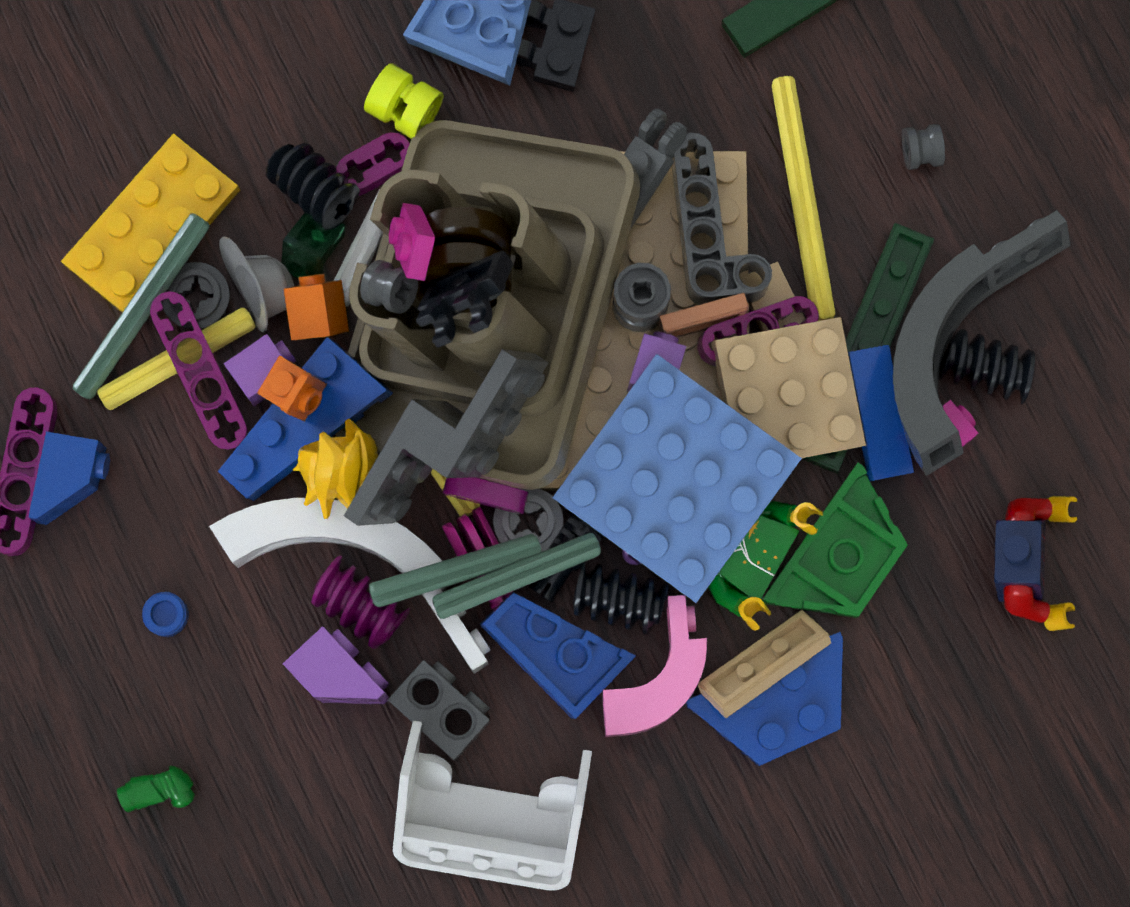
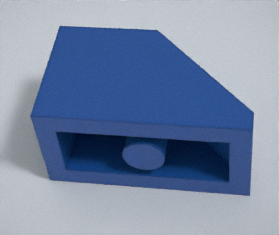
M46 432L28 518L38 524L47 525L96 492L100 479L105 480L109 471L110 454L106 453V447L98 440Z

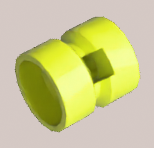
M389 63L374 81L365 100L364 111L384 123L393 120L395 129L412 139L422 127L434 121L441 107L444 95L441 91L424 81L414 84L412 74L393 63Z

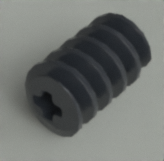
M302 143L297 146L287 144L280 147L272 154L266 166L267 179L272 184H275L282 193L287 194L292 202L299 204L300 208L305 213L310 214L316 223L321 224L325 231L338 227L347 218L359 197V187L355 183H348V178L345 174L336 173L337 169L332 163H325L323 155L314 153L313 147L308 143Z
M960 329L947 346L940 367L939 380L944 377L948 370L953 371V384L956 385L960 383L965 375H969L970 389L975 390L979 383L985 380L988 395H992L998 385L1003 386V398L1005 400H1008L1014 391L1018 390L1020 391V404L1023 405L1034 380L1036 369L1035 352L1028 349L1019 358L1018 347L1011 344L1002 354L1001 341L997 339L992 340L985 349V339L981 334H977L968 344V332L965 329Z
M583 562L573 598L574 615L579 617L584 609L589 606L591 620L597 621L603 611H607L608 624L614 626L619 617L623 615L626 630H631L635 623L641 620L642 633L648 635L654 625L659 624L669 583L665 582L658 593H656L653 578H647L642 587L638 588L637 577L634 573H631L624 584L620 583L619 569H613L608 578L604 579L602 565L597 564L589 575L586 574L585 562Z

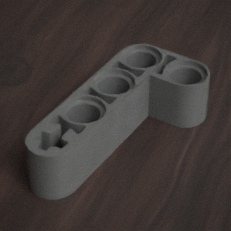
M688 133L672 159L674 160L672 172L688 296L697 305L740 293H745L747 303L758 301L765 295L772 279L771 266L765 258L755 254L726 257L713 148L711 142L705 136L699 133ZM687 152H694L695 158L699 159L696 175L690 176L691 163L689 157H686ZM692 192H700L707 197L708 203L705 206L695 207L687 201L686 196ZM698 233H705L712 238L714 245L707 249H700L692 243L691 237ZM747 270L754 271L761 277L762 283L759 286L749 287L743 284L739 274ZM702 275H711L718 281L719 287L713 291H704L699 288L696 279Z

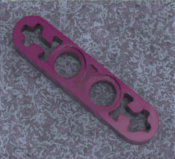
M170 291L161 293L155 297L151 304V318L209 439L215 446L227 450L236 448L246 437V422L189 303L182 295ZM168 299L174 305L179 303L182 305L183 310L177 314L182 327L190 321L194 328L193 331L178 334L171 341H169L166 333L175 331L169 319L161 320L158 315L159 312L164 310L162 302ZM188 338L197 340L202 347V356L197 362L192 364L182 362L177 355V346L181 341ZM204 378H213L221 386V395L213 403H204L196 395V386ZM226 400L229 401L232 407L231 410L223 411L229 423L237 421L240 429L234 432L236 440L233 442H228L226 437L218 439L215 431L220 428V423L216 415L207 420L204 414L205 410L216 409L224 404Z
M38 387L23 390L16 398L0 472V534L2 531L6 532L11 528L12 518L4 515L5 509L17 514L26 513L25 520L19 517L15 519L14 530L21 533L20 540H12L10 547H7V542L0 538V553L7 556L23 554L31 545L36 522L28 518L45 435L46 432L54 433L57 418L55 399L45 390ZM36 398H40V402L46 406L45 412L37 413L34 424L38 429H43L41 435L31 430H21L23 424L31 428L32 414L26 410L27 404H35ZM26 439L36 440L39 445L37 457L30 462H22L16 455L18 445ZM18 481L28 483L30 487L29 499L20 505L12 504L8 499L10 486Z

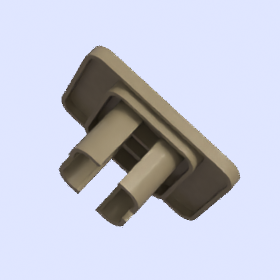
M448 120L431 122L422 127L416 136L412 138L402 171L393 175L382 185L374 203L370 220L383 232L375 261L383 260L389 262L395 269L402 267L400 261L395 258L393 244H389V229L393 217H400L403 203L421 206L425 215L435 210L449 207H475L491 211L502 217L511 228L510 260L514 264L512 267L511 293L503 291L496 298L498 301L496 306L492 308V321L488 328L473 333L468 327L472 319L471 313H459L453 316L456 328L453 341L437 348L432 342L435 335L434 325L430 323L420 327L416 322V318L420 313L417 309L420 304L417 297H415L411 307L401 314L388 311L384 305L377 307L365 303L361 297L360 287L363 274L368 265L356 264L349 289V300L358 320L348 353L393 392L382 403L377 401L363 412L364 417L355 423L364 433L370 434L375 440L378 456L411 399L447 401L465 413L501 350L504 349L535 353L547 361L548 364L542 373L545 375V379L538 392L533 397H528L520 410L522 418L512 434L503 438L496 450L499 452V457L493 468L487 474H482L481 477L476 478L516 488L534 490L549 485L560 475L567 459L640 194L638 173L623 153L609 147ZM345 427L335 435L337 437H345Z

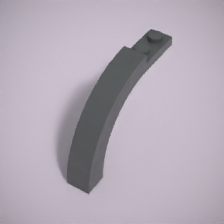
M1057 210L1045 218L1033 221L1027 229L1009 240L997 243L984 255L973 244L955 256L924 287L903 323L897 340L893 364L895 401L908 445L926 476L964 453L959 431L944 411L939 400V372L946 347L961 322L984 299L1070 246L1067 221Z

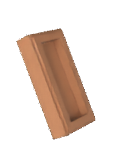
M745 293L661 315L658 323L659 331L678 338L706 330L714 324L737 316L745 315L749 307Z

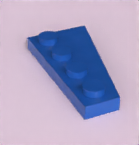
M326 337L302 367V369L327 383L322 392V400L318 408L309 414L304 422L286 414L280 407L272 404L218 470L246 499L255 501L290 474L298 463L299 449L304 445L318 441L321 432H325L332 437L345 427L347 419L356 423L364 417L363 412L377 401L382 403L393 394L391 390L368 372L364 366L333 339Z

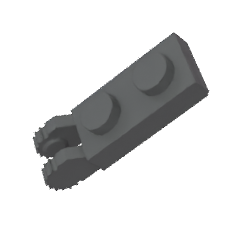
M657 108L646 116V120L639 127L638 137L635 136L624 153L637 171L640 179V194L630 230L674 163V160H672L674 153L681 147V143L688 133L686 126L680 122H675L669 126L666 133L659 140L658 150L654 148L653 144L661 134V130L667 121L666 113Z

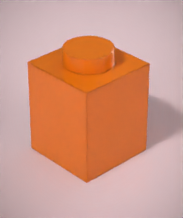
M315 274L298 277L300 285L284 288L291 340L329 337L349 331L342 280L325 281V274Z

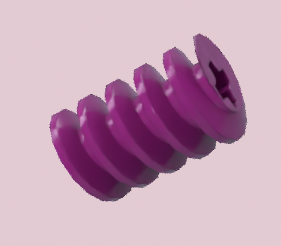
M339 555L331 562L318 580L311 603L315 607H320L328 602L326 615L330 618L343 612L340 625L348 628L357 622L354 635L360 639L371 632L368 646L376 649L394 635L406 619L411 608L408 607L397 614L395 610L398 602L376 607L372 602L370 593L367 591L370 577L365 576L358 582H354L353 578L356 567L352 565L343 572L339 571L342 556Z

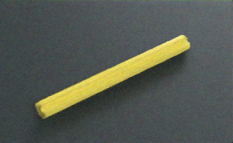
M792 76L778 77L773 79L771 87L807 296L817 307L818 321L833 319L836 313L796 83Z

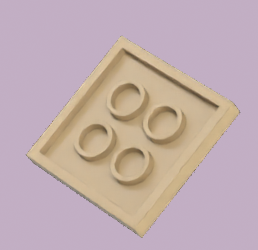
M841 317L711 342L715 353V363L723 402L796 455L806 458L866 446Z

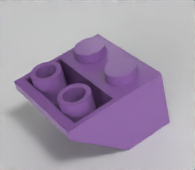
M322 626L283 663L303 687L322 703L385 704L389 699L384 689L390 684L369 662L363 667L358 664L354 657L359 651L339 629L330 634Z

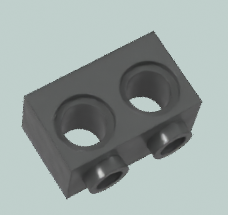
M423 660L389 697L388 701L412 723L413 721L422 722L421 731L456 762L491 723L490 719L484 715L490 708L472 691H469L464 697L454 688L452 684L457 678L440 662L437 661L431 667ZM423 681H432L439 689L437 699L429 705H421L414 698L416 686ZM458 710L467 712L472 718L471 728L463 735H454L447 728L449 715Z

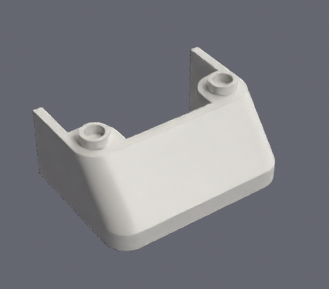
M413 721L399 780L393 854L396 859L410 867L543 890H559L566 887L570 882L592 751L583 750L578 779L564 776L547 779L540 787L539 797L451 782L452 768L446 760L435 754L419 752L422 722Z

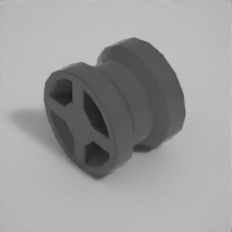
M929 124L924 130H916L914 127L903 128L902 150L908 170L918 169L921 164L927 163L934 167L943 166L945 161V145L942 129L939 124Z
M376 260L367 267L363 274L360 287L361 297L365 303L377 307L384 305L388 311L401 314L406 312L413 304L418 291V280L406 278L402 267L395 269L389 262Z

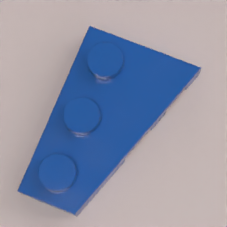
M510 593L479 624L571 719H576L636 657V655L602 640L601 637L561 619L560 616L515 593Z

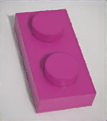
M403 203L400 217H393L391 221L389 244H393L395 258L400 261L406 278L425 281L435 235L421 206Z

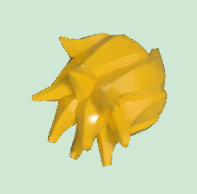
M350 419L345 421V437H330L327 433L321 432L318 441L301 447L298 451V463L293 468V471L301 472L307 484L304 505L308 506L319 499L324 519L329 518L335 498L348 509L378 457L375 440L370 434L364 433Z

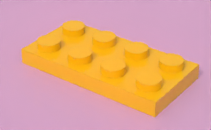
M173 133L61 262L114 307L123 312L187 217L192 213L197 214L210 225L237 195L240 188Z

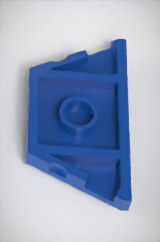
M838 632L829 636L831 640L830 645L728 718H725L702 694L687 700L685 704L689 710L696 713L712 726L728 742L734 744L756 765H763L841 729L842 634Z

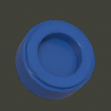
M156 593L144 604L142 610L143 622L149 631L158 636H174L180 633L188 622L189 612L187 605L180 597L173 593Z

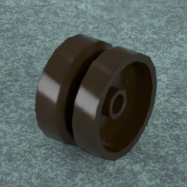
M449 207L435 210L425 215L435 235V241L425 281L418 280L416 297L421 302L431 280L502 250L511 259V228L505 219L491 211L475 207ZM512 269L505 282L506 288L504 290L510 293L512 287ZM496 298L489 301L491 308L496 306L498 301ZM467 308V309H464V310H463L462 312H460V313H471V312H470L469 308Z

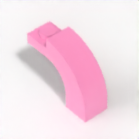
M686 595L668 596L666 599L669 653L661 673L649 683L639 687L602 691L605 737L633 735L657 727L672 717L687 702L697 687L706 661L707 638L689 639L688 632H696V617L694 605L686 606Z

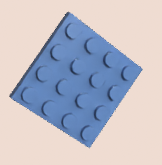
M656 354L552 498L697 603L802 458Z

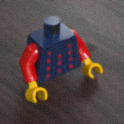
M1051 496L1048 499L1018 498L1008 504L1005 519L996 520L994 582L998 601L1004 602L1005 609L1014 616L1038 623L1044 622L1045 627L1049 631L1073 629L1075 627L1066 618V612L1075 611V606L1072 603L1049 605L1044 601L1045 520L1048 519L1051 522H1076L1077 517H1070L1068 513L1069 503L1077 502V498L1073 496Z

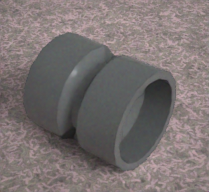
M636 263L627 266L619 273L614 283L612 309L615 318L623 327L634 332H646L658 326L660 316L667 314L670 301L671 285L667 275L659 267L650 263Z

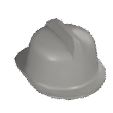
M223 236L219 240V248L225 267L247 303L255 325L263 333L267 330L269 318L287 310L284 288L294 286L291 275L285 265L276 258L267 255L244 256L230 238Z

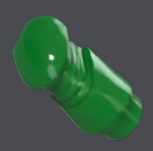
M172 765L169 766V770L166 772L131 777L129 782L117 788L118 799L127 813L135 809L139 810L164 802L168 798L171 799L174 807L182 808L194 800L195 794L191 789L193 781L190 776L181 768Z

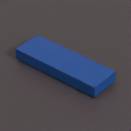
M889 345L848 352L866 446H862L869 481L914 473L909 445L895 401L893 363Z

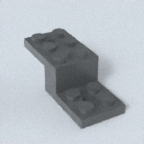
M502 349L465 413L447 401L411 399L345 512L344 517L357 526L391 524L399 521L411 506L412 499L409 497L416 485L422 483L429 476L432 469L446 478H472L487 474L498 460L499 452L496 450L503 438L512 434L519 425L522 418L520 410L528 397H533L541 388L545 379V375L542 373L548 362L535 353Z

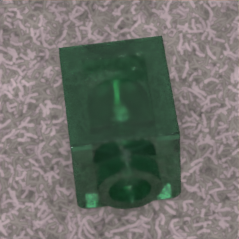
M304 213L283 239L281 263L296 278L323 274L324 263L345 237L346 225L341 223L338 227L325 231L322 225L316 223L310 214Z

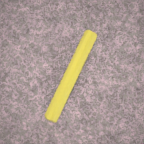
M240 308L204 328L202 332L212 353L251 332L255 329L256 325L248 310ZM191 338L181 341L177 346L178 358L186 364L197 362L202 356L201 344ZM167 350L100 387L97 392L103 405L108 410H113L177 374Z

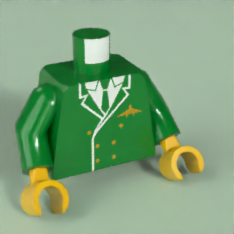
M770 501L708 586L716 603L738 617H742L752 630H758L760 627L752 619V616L758 611H764L767 615H771V611L761 598L799 533V530L794 527L798 526L810 535L816 534L818 529L813 525L807 524L806 521L812 514L823 516V512L811 503L804 502L797 506Z

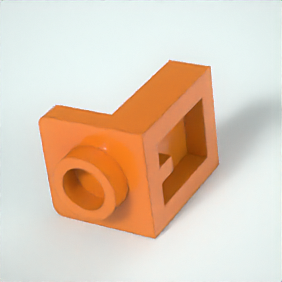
M279 355L257 394L280 407L286 414L305 422L308 415L313 413L320 405L322 392L327 383Z

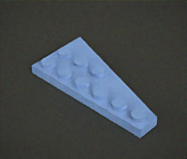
M424 0L403 33V36L411 45L510 86L531 0Z

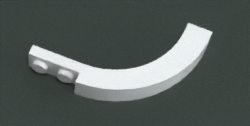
M290 498L250 506L230 514L209 526L227 556L237 568L275 549L302 543H334L361 549L386 561L401 573L442 561L425 542L397 522L357 526L344 517L347 508L338 500L333 501L328 519L323 518L319 499L305 506V498ZM447 587L422 594L472 672L475 674L489 665L484 656L491 651L477 628L469 633L460 619L467 614L466 611L445 619L438 617L432 603V598L442 593Z

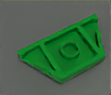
M858 462L823 511V516H820L813 525L818 529L817 533L806 535L762 599L765 604L852 618L859 617L908 544L898 526L893 524L889 516V510L881 496L878 497L866 476L867 471L862 464Z

